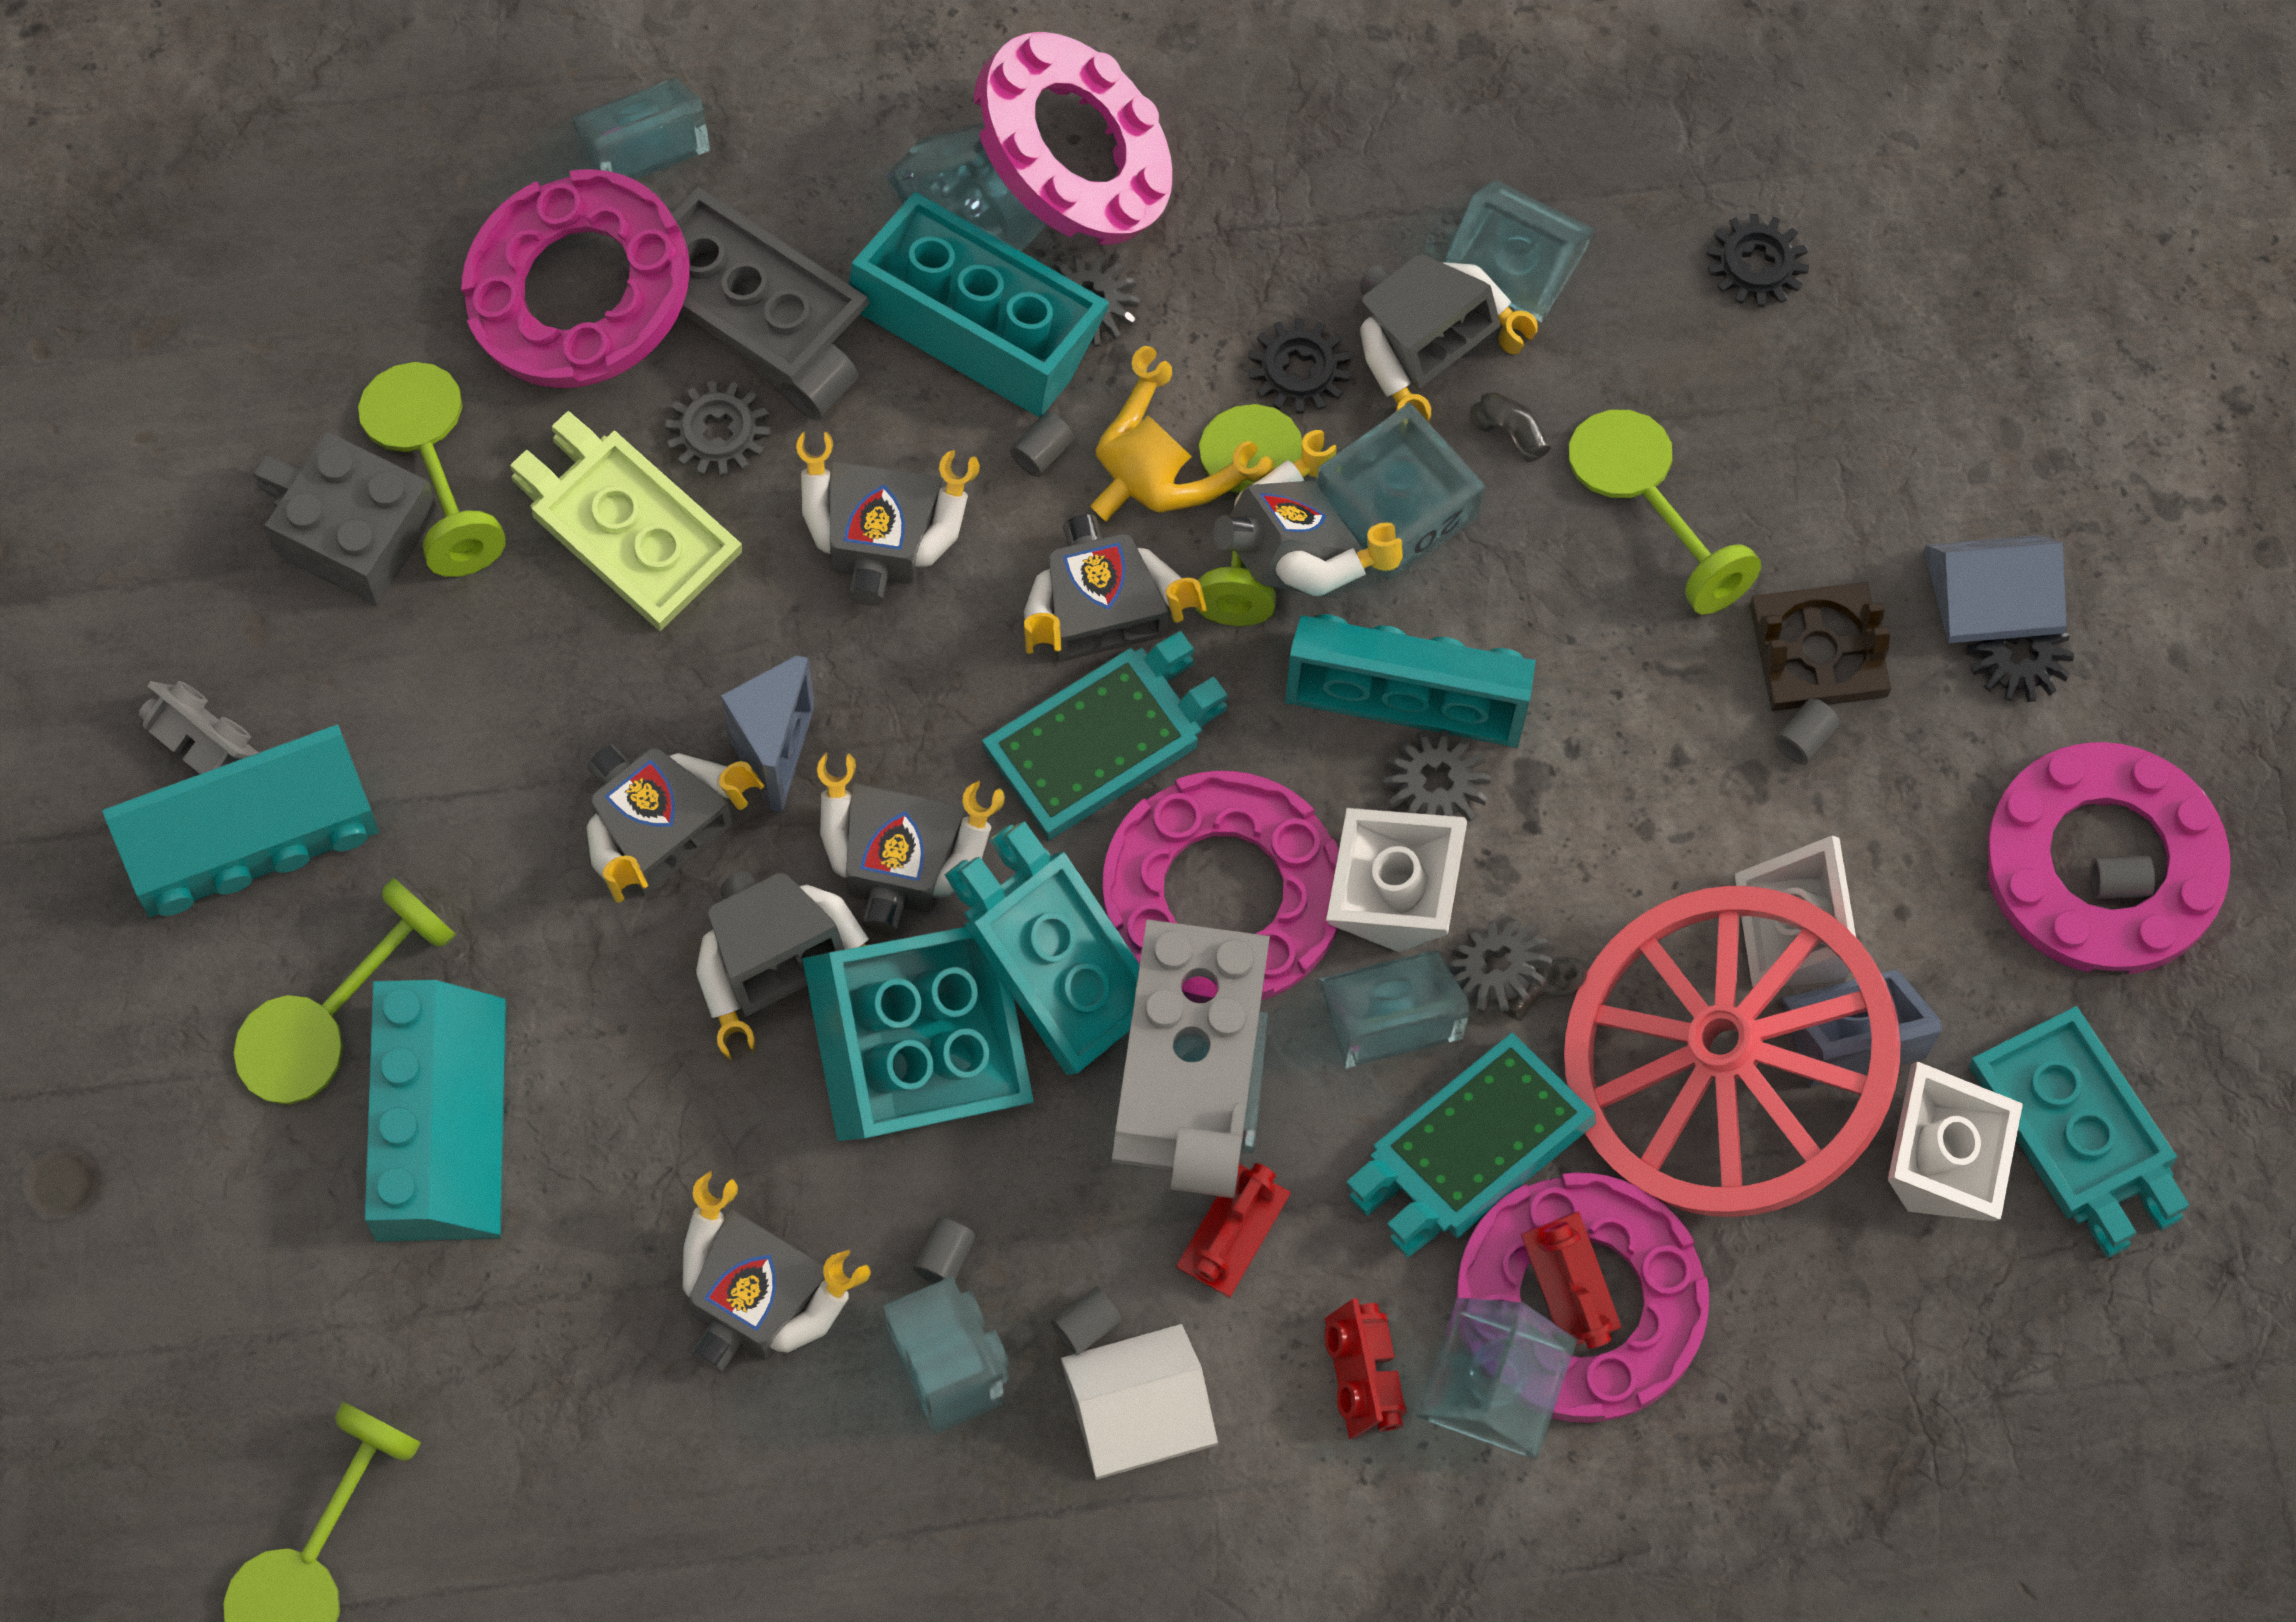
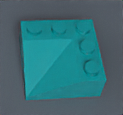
M966 927L802 958L837 1141L864 1139L1034 1103L1014 997Z

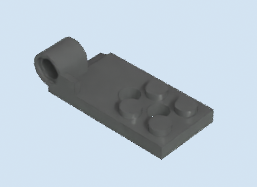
M697 187L674 210L672 216L685 238L689 263L700 253L715 252L718 254V257L712 264L705 267L690 265L688 289L680 313L753 361L757 374L779 388L784 397L799 412L812 420H820L859 379V374L854 364L832 343L870 304L868 297L700 187ZM627 259L622 266L626 277L629 279L630 262ZM757 280L761 282L759 287L748 295L732 293L733 288L741 281Z

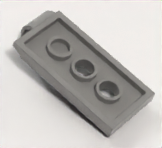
M1146 920L1115 1130L1112 1163L1173 1171L1171 1190L1234 1198L1270 936ZM1201 976L1210 979L1215 984L1218 992L1209 1002L1194 1003L1184 996L1182 992L1183 984L1190 978ZM1185 1035H1196L1206 1041L1209 1046V1052L1200 1061L1186 1062L1175 1054L1173 1046L1179 1038Z

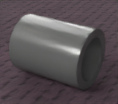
M1045 412L1010 448V454L1015 462L1028 474L1040 477L1075 440L1072 430L1061 418L1051 412Z
M1809 698L1775 736L1774 740L1779 750L1787 758L1797 764L1806 765L1841 726L1838 715L1826 703L1816 698Z
M2143 855L2093 858L2090 866V884L2094 899L2152 897L2155 886V874L2151 857Z
M938 1217L913 1266V1270L924 1279L936 1285L952 1288L977 1238L976 1234L954 1220Z
M1097 1286L1051 1320V1324L1060 1339L1076 1355H1079L1122 1323L1121 1315L1115 1305Z

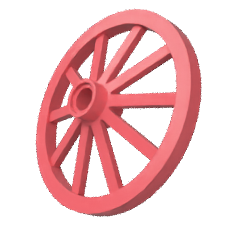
M1722 886L1686 893L1655 906L1624 927L1600 952L1585 974L1569 1014L1564 1049L1565 1076L1567 1086L1595 1112L1596 1124L1585 1132L1586 1136L1602 1158L1628 1183L1637 1186L1647 1194L1654 1196L1662 1203L1673 1208L1707 1216L1740 1217L1771 1212L1798 1203L1825 1188L1854 1164L1869 1146L1889 1110L1899 1073L1901 1043L1895 1005L1887 983L1865 947L1842 923L1814 904L1791 894L1753 886ZM1740 916L1767 918L1802 930L1739 1006L1735 1007ZM1719 918L1715 1005L1708 1006L1658 941L1691 924ZM1820 942L1831 949L1845 963L1861 990L1755 1020ZM1644 953L1694 1019L1691 1023L1606 1006L1605 1004L1624 972ZM1868 1011L1872 1039L1868 1076L1763 1043V1040ZM1598 1025L1688 1044L1602 1086H1596L1594 1045ZM1729 1030L1739 1032L1738 1043L1732 1051L1722 1055L1711 1052L1712 1043L1717 1035ZM1758 1063L1861 1095L1844 1127L1825 1148L1820 1150L1756 1066ZM1695 1066L1642 1158H1638L1620 1140L1605 1115L1603 1108ZM1713 1078L1716 1082L1722 1187L1692 1184L1675 1179L1659 1171ZM1740 1078L1806 1161L1803 1165L1784 1175L1742 1186L1736 1079Z

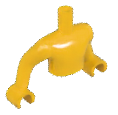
M1150 346L1139 348L1133 355L1132 369L1139 379L1121 412L1107 427L1096 447L1098 460L1114 480L1094 500L1090 507L1106 522L1130 496L1154 512L1164 513L1209 503L1245 480L1257 482L1274 470L1273 461L1268 456L1261 458L1255 467L1247 468L1249 460L1256 454L1258 447L1255 443L1246 441L1242 442L1235 449L1233 463L1219 472L1198 481L1174 484V479L1179 470L1192 456L1149 415L1142 420L1156 387L1164 386L1172 377V366L1167 361L1160 362L1155 370L1147 373L1149 364L1156 358L1157 354L1156 350Z

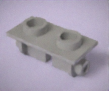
M150 681L147 685L160 697L157 700L155 698L149 699L140 708L138 715L144 720L143 728L174 753H180L188 740L192 738L195 743L185 755L183 761L199 774L258 753L247 744L251 739L250 734L240 725L226 717H221L218 720L204 708L208 700L190 685L178 681L175 685Z

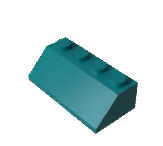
M914 192L851 263L849 285L867 296L870 303L860 315L1039 418L1070 383L1109 306V301L917 192Z
M1319 614L1314 617L1300 615L1290 653L1285 703L1440 733L1442 730L1449 732V735L1518 748L1530 702L1536 660L1523 658L1520 653L1507 648H1494L1485 651L1465 647L1460 641L1449 637H1434L1428 640L1407 636L1402 630L1392 626L1380 625L1371 629L1350 625L1344 619L1329 614Z
M338 724L102 810L135 893L148 917L157 914L170 916L189 909L195 900L217 892L219 894L238 892L249 886L252 879L274 871L279 873L295 871L305 866L310 861V858L333 849L339 852L352 850L365 843L368 836L380 832Z
M439 980L373 981L365 1222L376 1242L501 1238L507 1010L505 998Z

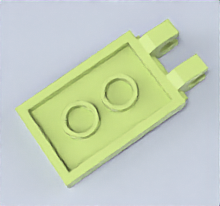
M567 411L552 425V431L556 434L553 437V442L576 463L558 478L546 465L526 450L510 465L511 470L515 473L512 475V481L534 501L530 505L533 518L657 630L661 631L742 553V543L615 430L608 437L604 435L599 439L591 429L571 412Z

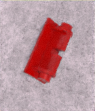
M1254 1163L1250 1170L1239 1164L1234 1198L1216 1197L1177 1263L1176 1269L1231 1298L1290 1197L1291 1192L1273 1182L1276 1174L1268 1167Z
M1576 1211L1521 1233V1238L1562 1349L1565 1351L1583 1343H1586L1588 1349H1592L1610 1342L1609 1333L1622 1327L1580 1212Z
M1358 1298L1351 1299L1324 1318L1326 1323L1324 1341L1326 1350L1330 1357L1333 1358L1338 1382V1410L1346 1421L1349 1439H1355L1375 1425H1378L1380 1432L1402 1428V1416L1407 1413V1409L1403 1399L1398 1370L1379 1372L1376 1370L1375 1363L1390 1362L1395 1358L1387 1314L1380 1313L1377 1303L1359 1305Z

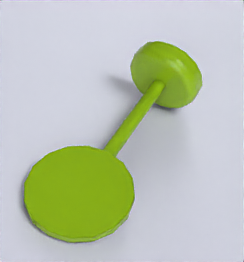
M411 362L393 366L380 373L364 389L358 405L360 424L371 441L387 450L402 452L419 450L445 515V518L439 520L428 530L423 540V556L427 566L434 573L444 577H460L476 573L489 566L501 555L506 546L504 531L495 517L490 514L471 510L459 512L433 444L445 438L457 424L463 408L461 391L458 384L447 371L434 364Z
M1258 404L1235 406L1218 414L1205 427L1199 443L1201 466L1208 476L1232 464L1234 451L1242 442L1251 441L1258 447L1256 454L1249 460L1247 468L1255 467L1261 458L1266 456L1273 461L1274 469L1286 460L1294 463L1301 458L1302 450L1301 432L1292 419L1276 408ZM1247 479L1230 491L1240 494L1245 488L1256 482H1251ZM1232 551L1231 567H1219L1210 570L1198 579L1207 610L1201 612L1199 608H1195L1209 620L1224 625L1251 626L1266 621L1274 613L1276 606V591L1274 587L1264 586L1257 582L1250 571L1245 568V564L1236 551Z
M1607 410L1590 416L1576 428L1569 442V465L1577 480L1589 490L1610 498H1633L1643 494L1700 563L1689 576L1685 587L1686 599L1695 612L1701 615L1713 614L1728 607L1750 589L1758 578L1762 567L1761 560L1756 553L1745 545L1736 544L1726 546L1711 554L1656 488L1665 480L1672 465V443L1661 425L1650 416L1632 410Z
M392 877L383 887L381 895L384 902L402 919L322 1005L308 997L286 995L266 1001L248 1015L237 1033L233 1052L237 1074L248 1090L267 1102L286 1105L302 1102L314 1097L329 1085L340 1067L344 1046L340 1026L333 1018V1015L413 929L435 947L446 946L457 934L398 880Z
M342 1402L336 1413L335 1422L342 1431L363 1441L303 1551L299 1552L292 1549L265 1551L245 1562L231 1579L223 1602L224 1621L337 1622L340 1614L339 1591L329 1570L316 1559L376 1449L397 1460L407 1461L415 1455L421 1442Z

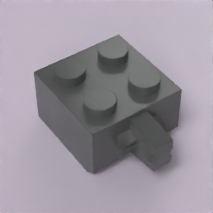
M328 431L306 463L301 462L295 468L266 455L254 473L259 489L276 498L273 504L275 510L264 525L274 551L286 561L378 606L438 513L429 481Z

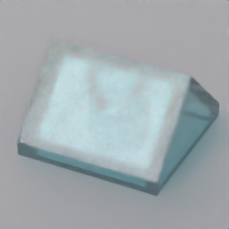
M676 77L571 117L594 169L622 174L634 180L710 151L705 113L701 100Z
M1494 180L1473 195L1444 262L1477 265L1510 299L1511 303L1509 306L1519 311H1527L1534 315L1536 320L1543 322L1594 237L1596 229Z
M1437 950L1320 978L1322 993L1345 1068L1463 1039L1470 1012L1468 999Z
M1457 1298L1416 1417L1537 1460L1577 1339L1523 1302Z

